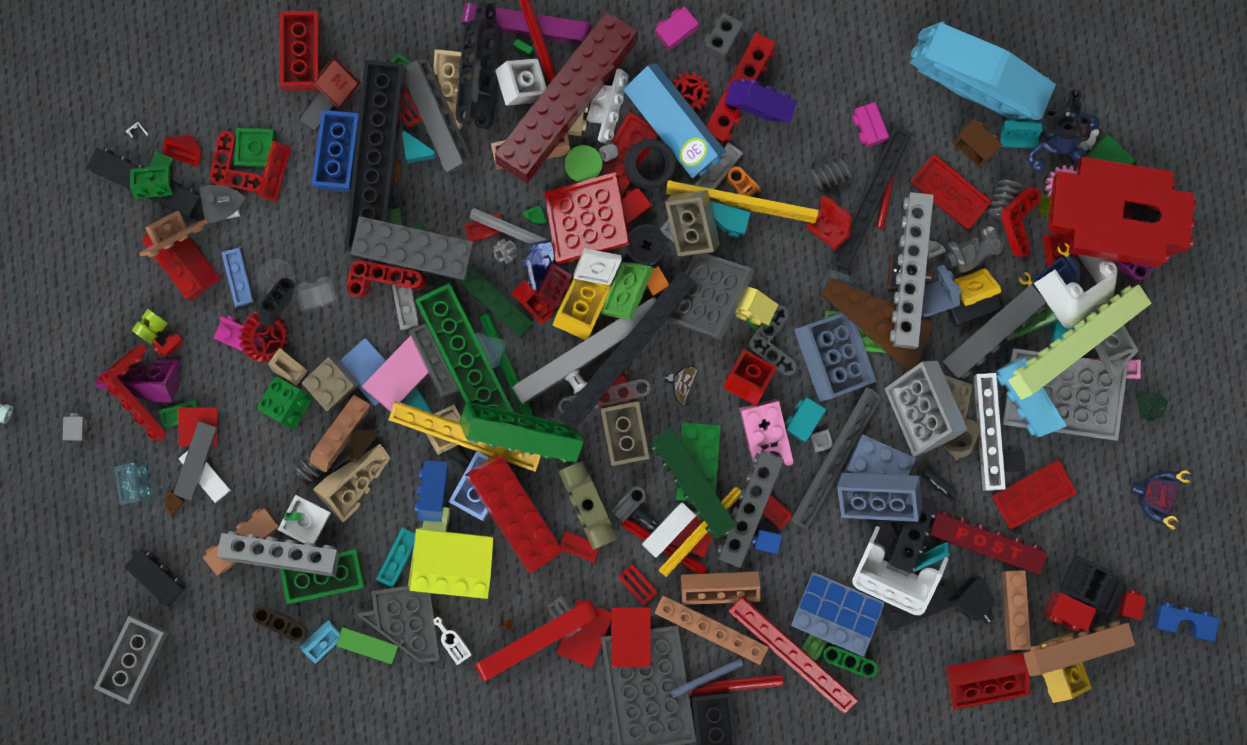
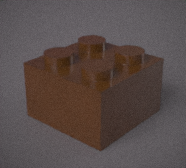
M975 119L970 122L953 142L979 168L1003 145L1000 143L1001 140L997 135L988 132L985 124Z

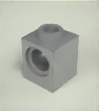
M70 413V417H63V440L87 441L88 418L82 417L80 413Z

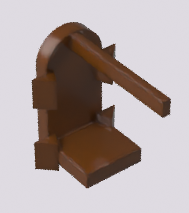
M502 610L498 627L513 629V620L506 619L505 624L502 626L504 611Z

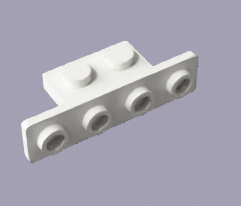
M622 69L616 70L612 86L604 85L592 100L587 116V121L602 124L598 141L604 145L610 144L614 137L615 125L624 100L623 89L628 84L629 75Z

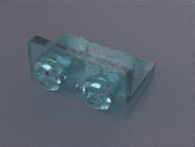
M144 462L114 467L120 505L150 500V490Z

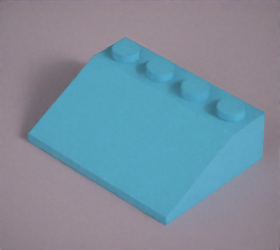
M1025 358L1015 359L996 371L998 374L996 378L1000 385H1005L1008 390L1006 395L1009 400L1016 403L1018 407L1016 411L1020 418H1025L1028 423L1026 428L1032 436L1041 437L1066 426L1065 422L1043 387L1022 400L1019 398L1008 380L1014 376L1013 371L1021 366H1027L1025 364L1027 360Z

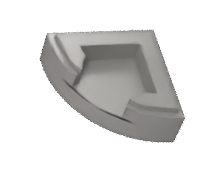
M929 240L928 259L946 252L943 245Z

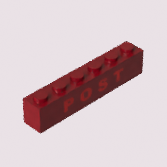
M940 511V514L937 513L930 524L931 530L928 536L949 542L950 544L1035 575H1040L1047 556V552L1042 551L1043 547L1032 544L1031 547L1024 544V540L1015 537L1013 540L1005 538V533L995 531V533L987 531L988 527L977 524L976 527L969 524V520L960 517L958 520L951 518L952 514Z

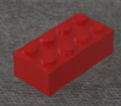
M280 11V87L283 91H321L315 84L321 76V16L319 12Z

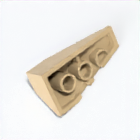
M435 49L434 75H437L438 84L458 128L461 129L462 124L457 122L455 118L461 52ZM473 53L469 56V62H472L474 59ZM469 72L468 75H467V81H468V82H469V81L471 80V78H472V73H471V72Z
M379 444L364 453L358 461L350 462L327 476L313 490L321 501L344 522L359 508L361 504L358 502L364 492L368 494L371 489L368 485L373 478L379 477L390 457L382 445Z

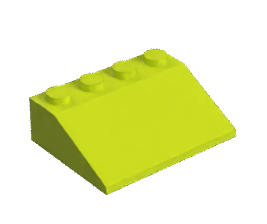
M416 529L408 583L410 591L488 599L493 537Z

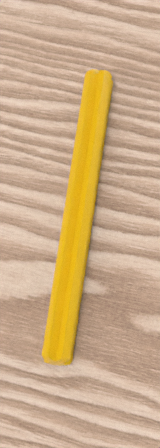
M735 487L721 502L727 511L739 498L741 490L738 487ZM705 521L699 525L659 569L662 575L668 576L707 533Z

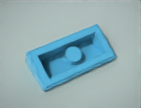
M328 620L300 648L316 664L337 644L340 632Z

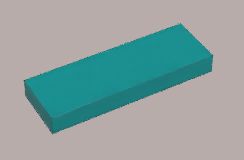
M403 527L401 528L376 580L394 588L413 550L415 533Z

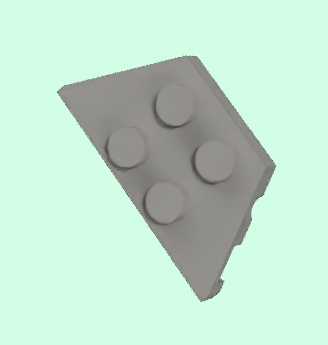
M1124 325L1094 347L1112 380L1119 375L1138 352Z

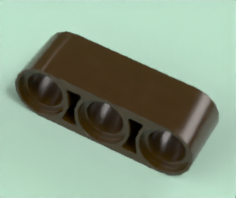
M258 607L253 611V619L257 624L292 641H301L308 634L307 627L304 624L269 607ZM261 610L267 612V618L264 621L259 618ZM279 618L285 622L283 629H279L276 626V621ZM295 627L302 629V635L299 638L293 634Z

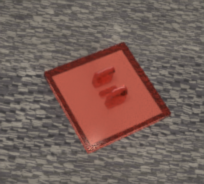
M334 56L312 84L340 110L361 82Z

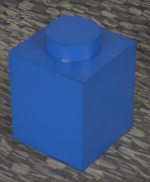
M758 530L757 534L754 533L751 544L755 545L754 549L778 554L782 535Z

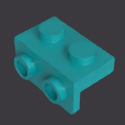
M1016 119L1004 121L1000 129V143L1003 144L1001 147L1034 149L1039 144V136L1043 131L1042 123H1037L1034 120L1018 122Z

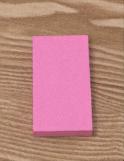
M411 336L362 386L363 389L390 412L394 402H402L428 374Z

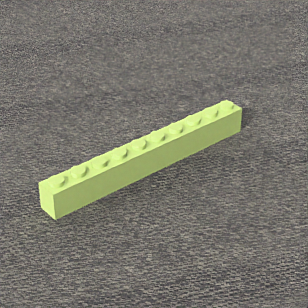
M1138 284L1132 288L1129 285L1120 291L1121 295L1113 296L1109 299V304L1105 303L1098 307L1097 310L1099 312H1093L1085 317L1087 321L1084 322L1082 320L1074 326V331L1070 329L1062 335V340L1059 338L1050 344V349L1047 347L1037 353L1039 355L1038 358H1031L1025 362L1026 367L1021 366L1013 371L1014 376L1008 381L1019 398L1022 400L1036 393L1152 304L1140 285Z

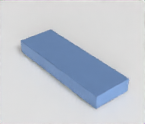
M241 248L221 252L235 307L255 303Z

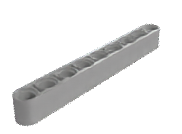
M656 297L640 305L636 310L633 320L618 319L513 386L512 389L520 402L525 404L563 380L573 371L582 368L621 343L656 302Z

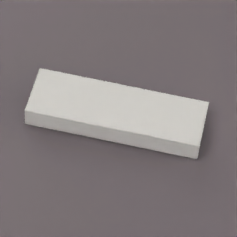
M187 452L179 458L182 464H184ZM206 461L199 484L211 499L217 503L231 490Z
M681 502L642 545L656 558L696 515Z

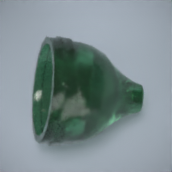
M1139 391L1136 394L1139 413L1148 422L1156 420L1167 408L1168 401L1158 393Z

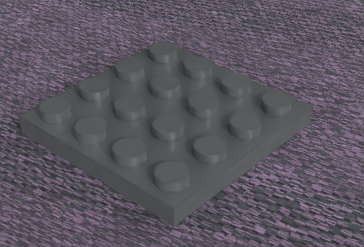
M706 253L694 254L685 274L696 281V285L669 316L667 321L722 340L755 271L752 268Z

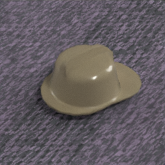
M965 419L964 422L968 430L955 439L943 444L944 448L957 461L972 453L974 444L979 436V425L973 420Z

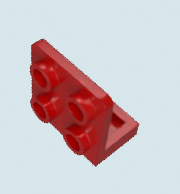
M823 195L820 199V212L818 213L816 223L809 222L807 229L833 250H836L850 237L852 217L846 209L840 208L832 198Z

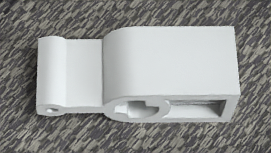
M436 617L433 620L434 624L438 625L443 632L441 637L442 644L457 665L473 654L457 631L447 630L441 617ZM451 633L455 635L456 638L453 639L455 642L454 644H448L446 642V640L448 639L447 634Z

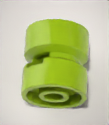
M147 309L142 315V322H137L132 331L152 345V341L158 337L157 332H162L168 323L150 309Z

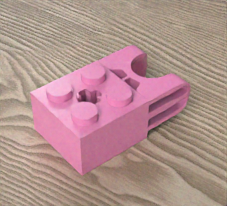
M773 399L758 403L757 406L750 405L739 408L752 463L756 453L760 454L761 450H765L767 452H778L784 459L783 463L785 465H792L793 458L779 401ZM763 419L767 422L765 427L759 426ZM764 467L760 468L758 470V473H762L764 471Z

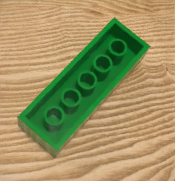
M466 402L459 422L465 438L472 443L483 442L491 447L501 446L510 451H515L516 449L529 455L539 454L548 459L552 457L558 458L567 463L570 461L577 462L584 442L577 428L573 431L565 423Z

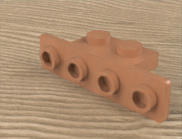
M175 211L145 227L153 245L139 252L140 256L148 255L149 258L160 253V249L174 246V241H182L189 237V233L203 230V226L208 221L207 219L196 221L186 227L180 212Z

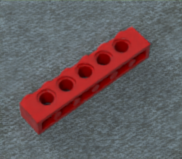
M756 32L706 126L721 145L725 141H730L734 133L731 131L733 125H738L742 118L740 114L741 109L730 110L725 103L731 81H739L740 79L757 81L760 75L764 76L768 68L765 65L768 58L772 60L776 53L774 48L776 42ZM757 53L761 54L763 56V59L759 61L755 60L753 55ZM752 70L755 75L748 77L744 72ZM726 119L729 125L723 127L718 121Z

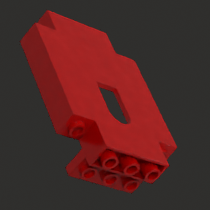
M1082 157L1077 163L1076 174L1058 171L1053 177L1047 231L1070 235L1068 251L1070 254L1160 268L1176 252L1185 253L1192 247L1193 236H1191V230L1195 224V219L1193 218V212L1196 208L1195 193L1173 190L1175 186L1173 171ZM1124 202L1154 206L1160 211V220L1156 223L1125 219L1123 218Z

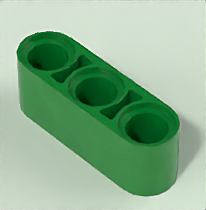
M827 646L822 651L824 661L858 675L872 678L878 672L875 662L843 649ZM830 649L836 651V657L833 660L827 658V652ZM849 656L854 658V665L851 667L845 665V659ZM867 663H870L873 667L870 674H865L863 671V667Z

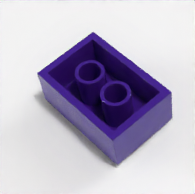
M740 79L739 81H731L725 100L726 104L770 122L791 123L797 101L790 99L791 95L782 92L780 94L776 93L775 88L769 86L764 88L760 86V82L755 80L747 81Z

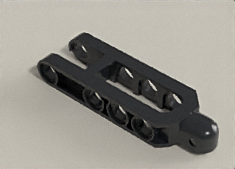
M492 3L479 4L475 10L474 20H471L464 27L455 112L457 122L471 125L474 120L475 126L482 129H489L494 123L498 78L495 70L500 67L503 37L500 28L495 24L496 8ZM475 34L476 39L471 43V36ZM493 39V40H494V45H493V47L490 49V48H489V42H490V40ZM473 53L474 59L472 62H469V56ZM489 58L492 59V64L490 67L487 66V61ZM469 72H471V73H472V78H471V80L468 82V81H467V75H468ZM487 77H490V84L486 86L485 80ZM467 110L468 117L464 120L463 114ZM483 115H486V122L482 124L481 119Z

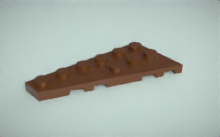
M832 277L828 278L822 296L846 315L853 324H856L866 336L893 357V360L903 366L907 372L918 365L934 322L921 317L918 348L892 347L893 341H890L891 330H894L895 322H892L893 311H896V305ZM901 323L902 331L909 332L910 326L907 323Z

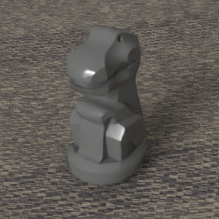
M988 225L980 230L982 241H979L974 236L969 241L960 244L954 241L948 242L946 245L947 253L945 254L947 264L950 268L954 267L958 273L968 272L987 256L1000 254L1004 246V237L1000 236L992 226Z

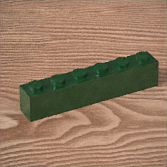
M672 428L651 440L653 444L650 446L656 456L660 454L664 460L661 464L667 472H672L674 475L672 480L678 489L682 487L686 493L683 496L689 505L693 503L697 509L694 513L700 521H705L707 524L705 529L710 537L715 536L718 539L737 526Z

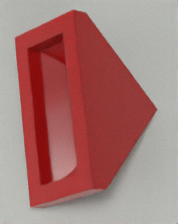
M189 134L166 137L164 139L163 155L199 167L201 148L193 136Z

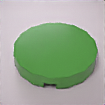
M580 145L568 152L565 158V169L567 175L573 181L582 182L599 177L603 162L601 155L596 149Z

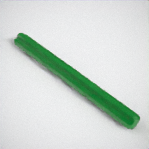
M482 315L480 320L521 413L534 416L528 402L522 404L513 391L512 387L519 383L490 315Z

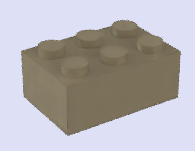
M708 190L671 195L665 204L677 255L686 256L714 252L720 245Z
M639 401L600 408L611 466L650 459Z

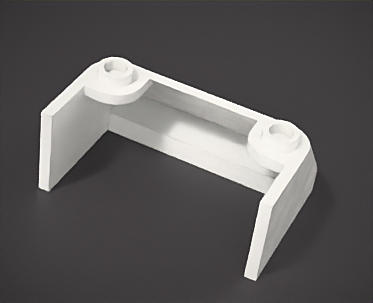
M1078 255L1097 283L1086 292L1074 282L1066 286L1056 270L1034 283L1065 328H1073L1077 323L1085 320L1086 316L1097 312L1098 307L1105 303H1110L1109 299L1114 296L1117 278V267L1112 260Z
M876 526L853 577V585L857 589L911 614H923L943 575L949 558H944L938 571L929 567L923 568L919 576L911 573L906 577L886 568L887 561L883 560L885 549L880 544L874 542L880 527Z

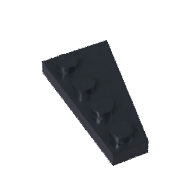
M955 585L936 587L925 612L921 615L911 614L885 602L881 612L889 631L953 607L947 600L957 591Z

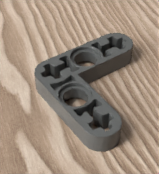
M778 305L776 311L782 310L781 315L783 318H778L776 322L770 321L769 324L773 327L772 334H766L763 330L765 324L761 323L749 339L748 348L756 356L774 366L782 357L783 360L781 362L785 365L789 363L791 371L785 372V367L782 364L776 366L778 367L776 371L782 376H790L796 371V363L770 343L789 316L788 309L783 305ZM776 312L774 313L771 320H773L777 316ZM753 340H760L759 345L763 348H765L766 345L769 347L764 351L763 355L761 354L763 350L760 347L756 349L754 348L755 344L753 343ZM769 351H774L777 354L775 361L768 359L767 354Z

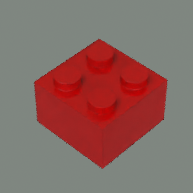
M743 349L722 388L757 406L778 367Z
M1052 592L1043 614L1048 616L1047 620L1056 624L1064 623L1066 624L1065 628L1080 633L1081 630L1088 631L1097 609L1062 593Z

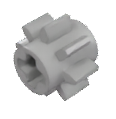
M502 239L494 246V256L500 262L505 260V263L508 264L513 261V258L517 257L516 245L511 240L506 242L505 239Z

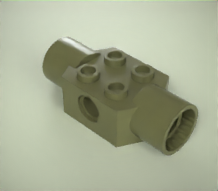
M581 461L560 470L558 473L567 493L572 492V495L569 496L574 508L578 506L580 513L577 514L582 525L586 524L587 526L584 528V531L592 549L595 550L617 540L618 538L584 462ZM587 500L592 501L594 504L593 508L589 511L583 509V503Z

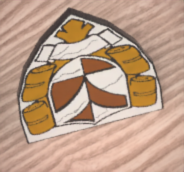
M691 366L683 367L675 375L666 374L664 377L665 382L673 384L675 399L682 405L686 401L697 369Z

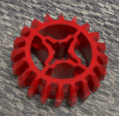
M253 312V317L247 316L248 322H242L244 328L239 329L242 332V335L238 336L239 340H242L239 345L243 348L242 352L247 354L248 358L254 359L257 362H268V359L271 360L279 348L285 350L283 345L288 343L285 340V337L289 336L285 332L288 327L284 325L285 321L280 316L274 324L263 325L258 321L259 312Z

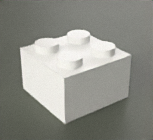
M538 59L506 61L495 70L506 106L535 103L547 88Z

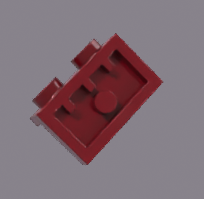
M554 263L549 266L536 293L537 298L548 304L546 309L549 311L555 307L558 308L563 302V293L570 287L571 283L569 281L572 276Z

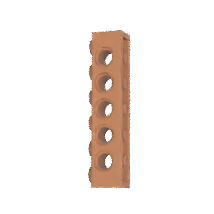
M662 595L654 612L759 665L769 648L767 645L665 595Z

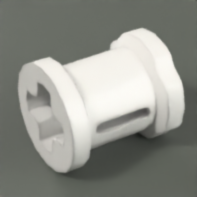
M579 369L564 378L573 387L574 394L579 393L588 383H585L579 374Z

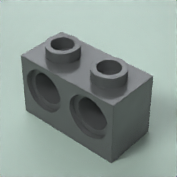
M722 13L721 17L717 16L712 25L714 27L712 33L708 32L703 41L705 43L704 50L724 60L742 29L743 23L725 13ZM728 24L731 26V30L724 31L721 26ZM719 40L722 42V46L715 47L712 42Z

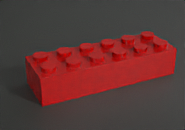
M494 454L465 474L526 571L532 574L563 552L501 454Z

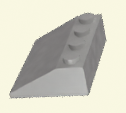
M938 361L921 362L885 388L913 457H917L951 441L968 430Z

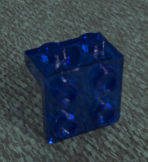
M552 239L529 243L528 250L525 251L526 256L523 257L525 269L529 271L528 284L533 287V291H538L540 282L544 279L549 266L553 263L558 266L555 260Z

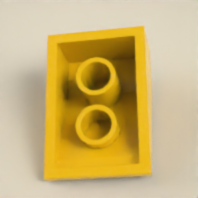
M573 279L552 325L587 340L612 286Z

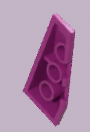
M161 359L154 361V365L145 367L141 363L137 364V367L129 370L123 376L118 377L134 397L152 402H172L179 390L180 362L179 360ZM98 379L94 383L95 387L107 390L108 386L101 384Z

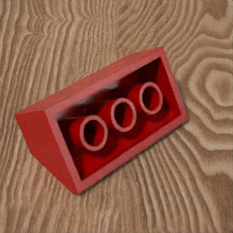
M148 234L141 239L147 248L153 245ZM190 237L182 241H174L175 245L170 248L160 249V253L155 255L154 258L184 297L192 302L220 281L221 277Z
M1022 652L946 667V679L953 710L1029 695V672Z

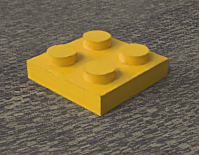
M986 268L954 279V283H958L960 286L961 294H959V298L965 306L1001 293L1000 285Z

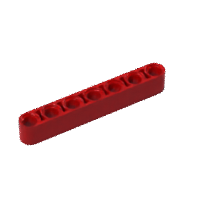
M589 599L476 663L474 666L483 682L594 620L599 617V614Z

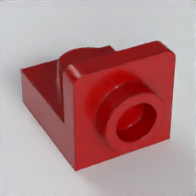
M178 334L170 335L164 341V346L155 339L152 341L155 345L153 349L162 356L164 354L168 357L185 342Z

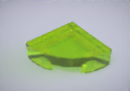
M1041 193V200L1036 205V209L1045 218L1050 210L1051 198Z

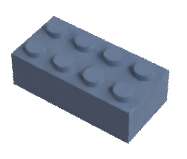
M841 474L837 488L842 518L919 522L922 511L919 476Z

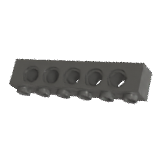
M761 450L760 454L756 453L752 463L755 464L753 472H748L745 482H748L746 490H741L738 498L741 500L739 507L735 506L731 515L736 525L738 522L744 521L748 527L745 530H739L735 526L724 534L727 536L724 543H720L717 553L720 554L719 560L741 568L784 461L782 457L765 450ZM762 467L769 470V474L765 477L758 474V470ZM755 485L762 488V492L758 495L751 492V488ZM745 504H753L755 506L754 511L746 512L744 510ZM732 539H737L741 544L739 547L733 548L729 542Z

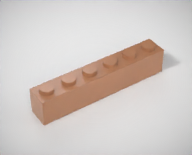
M1120 621L1108 623L1109 627L1107 628L1104 625L1093 628L1094 632L1089 633V630L1078 632V637L1069 635L1062 637L1061 642H1058V640L1048 641L1045 647H1042L1041 644L1030 647L1031 651L1023 653L1029 675H1042L1135 646L1129 623L1121 624Z

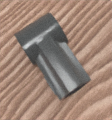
M633 487L611 511L624 522L646 500L645 490L641 487ZM635 490H640L643 494L640 501H635L632 498V493Z

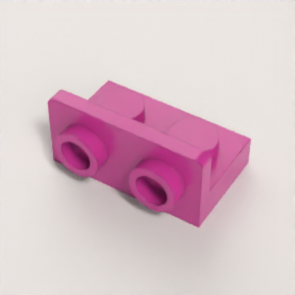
M229 315L226 318L221 316L219 319L221 323L214 335V339L242 351L243 348L239 345L242 340H239L238 336L242 335L239 329H243L244 326L238 324V320Z

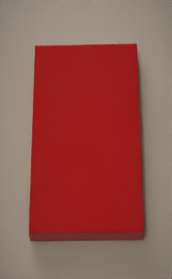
M629 112L610 143L618 148V156L607 162L602 160V170L599 176L616 172L622 195L626 193L631 184L624 170L625 155L630 147L639 141L658 139L659 135L653 127L645 120ZM645 148L639 153L636 160L638 171L652 148Z
M935 154L929 158L909 182L922 194L933 195V203L967 231L992 202Z
M1056 460L993 494L991 497L1009 530L1078 493L1061 462Z

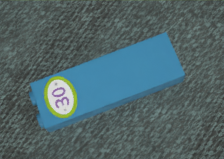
M657 63L648 65L623 89L664 143L671 148L674 156L692 178L697 176L703 177L710 171L708 168L711 165L715 166L722 160L721 156L726 151Z

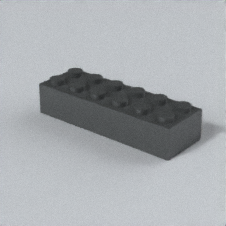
M359 216L351 255L467 281L475 243Z

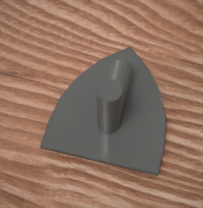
M208 185L199 187L204 219H207V224L224 220L233 215L246 199L237 190L227 186Z

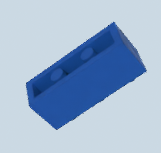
M424 461V467L420 468L419 480H422L421 485L418 484L417 486L419 501H415V513H418L419 521L442 522L448 478V462Z

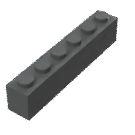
M415 60L406 67L405 83L411 93L412 100L417 106L419 116L426 126V131L434 144V149L439 155L442 167L446 173L457 172L472 163L473 159L429 61Z
M1029 285L942 362L957 379L960 377L966 378L972 372L970 370L971 367L975 364L979 366L987 359L985 357L987 353L991 351L993 354L1001 347L999 343L1002 340L1006 339L1008 341L1016 334L1014 330L1017 327L1023 328L1031 321L1029 317L1033 313L1038 315L1043 311L1046 301L1032 285Z

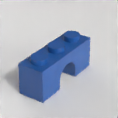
M1166 602L1163 605H1157L1153 628L1177 633L1179 623L1187 620L1192 627L1190 637L1215 642L1219 618H1214L1213 613L1202 611L1201 614L1194 613L1195 609L1183 607L1180 610L1175 608V604Z

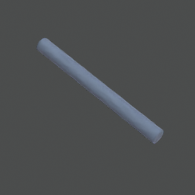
M741 659L731 662L671 690L673 698L742 667L743 662Z

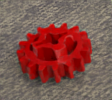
M687 71L684 77L679 74V80L673 79L672 83L676 89L680 85L682 91L679 93L687 102L691 103L689 105L693 110L696 108L700 111V105L706 106L705 100H709L710 95L706 94L710 92V88L705 87L708 83L707 80L702 82V75L698 78L695 77L696 72L689 76ZM686 90H693V94H686ZM702 90V96L698 100L697 93Z

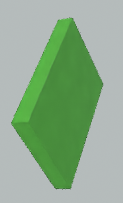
M622 261L601 313L605 316L633 320L653 267Z

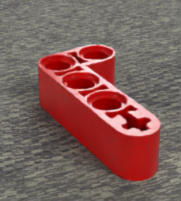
M359 260L355 261L351 266L347 291L354 297L364 298L368 295L371 281L421 290L426 286L427 279L424 274L414 270ZM364 266L365 271L360 275L359 268ZM382 269L383 275L377 278V271ZM400 272L401 278L396 282L395 275ZM409 277L413 279L418 278L419 281L414 283L409 281ZM360 284L361 290L356 294L355 287Z

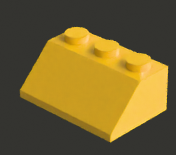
M1069 633L1048 641L1058 640V642H1061L1062 637L1073 635V633ZM1048 641L1042 642L1040 644L1042 645V647H1045L1046 642ZM1083 662L1042 674L1053 703L1073 699L1092 689Z

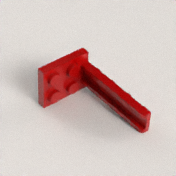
M141 344L128 351L97 379L101 384L108 386L107 390L109 393L117 396L121 401V406L126 411L132 413L134 421L147 430L146 434L148 437L159 441L166 436V432L118 379L119 376H123L130 370L128 366H132L134 363L137 364L145 357L143 353L147 349Z

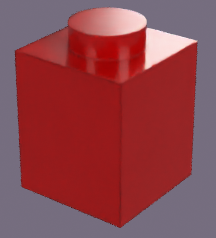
M1129 590L1128 593L1122 592L1118 615L1141 620L1146 597L1140 596L1141 592Z

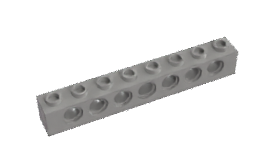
M910 192L908 197L904 198L903 209H906V216L902 217L901 227L904 228V235H901L899 244L902 247V254L898 256V265L901 267L900 273L896 275V284L899 286L898 292L894 294V303H897L896 311H893L892 322H895L894 330H891L890 341H893L892 347L916 349L919 346L933 195ZM912 211H920L921 218H915ZM917 229L919 237H913L910 230ZM910 247L915 248L917 256L910 255L908 249ZM908 266L914 267L915 275L908 274L906 268ZM905 285L913 287V294L906 293ZM903 304H909L912 312H904ZM901 323H907L910 326V331H902Z

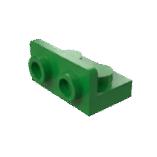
M169 165L131 169L130 189L134 198L145 199L172 195L173 190L170 185L171 169Z

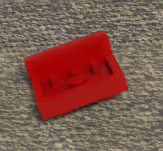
M1051 234L1043 236L1047 267H1049L1060 257L1065 258L1064 255L1058 252L1057 248L1059 247L1061 252H1066L1067 247L1064 243L1069 245L1070 235ZM1073 254V256L1075 257L1076 261L1078 262V258H1077L1076 254Z

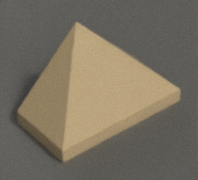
M280 348L268 363L274 373L295 386L299 384L308 371Z

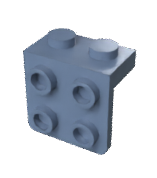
M945 265L937 267L938 281L924 285L922 315L924 317L960 305V286L958 283H954L953 274L951 271H947Z

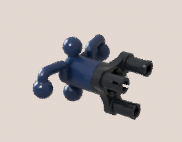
M1076 89L1069 92V100L1059 114L1054 108H1049L1045 111L1042 130L1044 137L1050 141L1041 142L1027 155V161L1033 172L1041 173L1046 167L1043 159L1035 158L1044 149L1051 154L1058 152L1062 154L1071 153L1072 159L1075 162H1079L1082 157H1087L1086 151L1083 148H1077L1078 140L1087 141L1090 138L1091 130L1099 126V119L1094 115L1089 116L1086 113H1081L1080 99L1082 93L1079 90L1077 95H1075Z

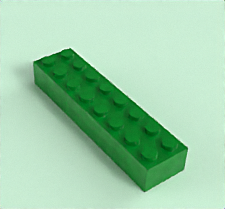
M450 283L416 299L415 301L465 402L514 412Z

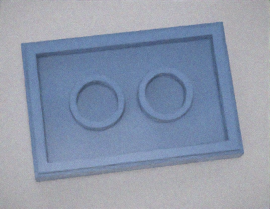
M364 338L340 361L361 384L358 388L376 406L380 402L363 389L362 386L386 360Z

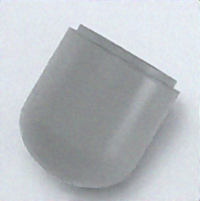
M608 144L599 149L601 159L607 162L618 156L616 145Z

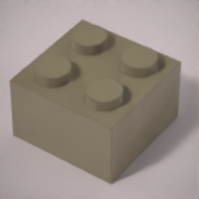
M336 356L328 357L302 382L305 388L326 411L334 410L361 385Z

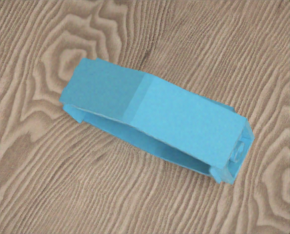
M944 21L921 30L918 36L919 42L911 52L912 58L910 61L912 65L919 69L918 72L941 83L957 95L981 104L1008 119H1016L1021 122L1042 119L1056 85L1049 80V77L1043 76L1009 51L945 25Z

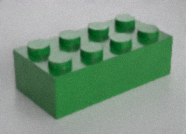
M682 423L680 442L716 494L720 425ZM682 487L676 489V501L687 502L683 496L686 493Z
M358 549L340 553L335 577L280 569L287 604L367 588ZM322 557L313 558V563H318Z

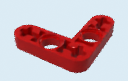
M228 131L221 132L217 138L210 172L211 181L215 185L258 193L260 185L254 188V185L247 183V177H249L248 180L251 182H255L258 179L261 183L262 177L260 175L230 170L235 149V136ZM227 136L231 139V142H228L226 146L227 149H230L229 152L220 150V147L224 149L225 143L222 139H226ZM221 154L228 156V160L224 164L218 162V157ZM216 166L226 168V170H221V175L224 178L220 179L219 182H217L215 175L219 174L220 169L216 168ZM235 176H242L243 182L240 185L233 184Z
M1026 188L1002 211L1003 225L1014 256L1026 257L1030 252V244L1022 218L1039 204L1041 191L1038 188Z

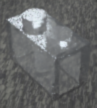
M322 277L312 284L304 282L294 289L302 313L340 303L332 278Z

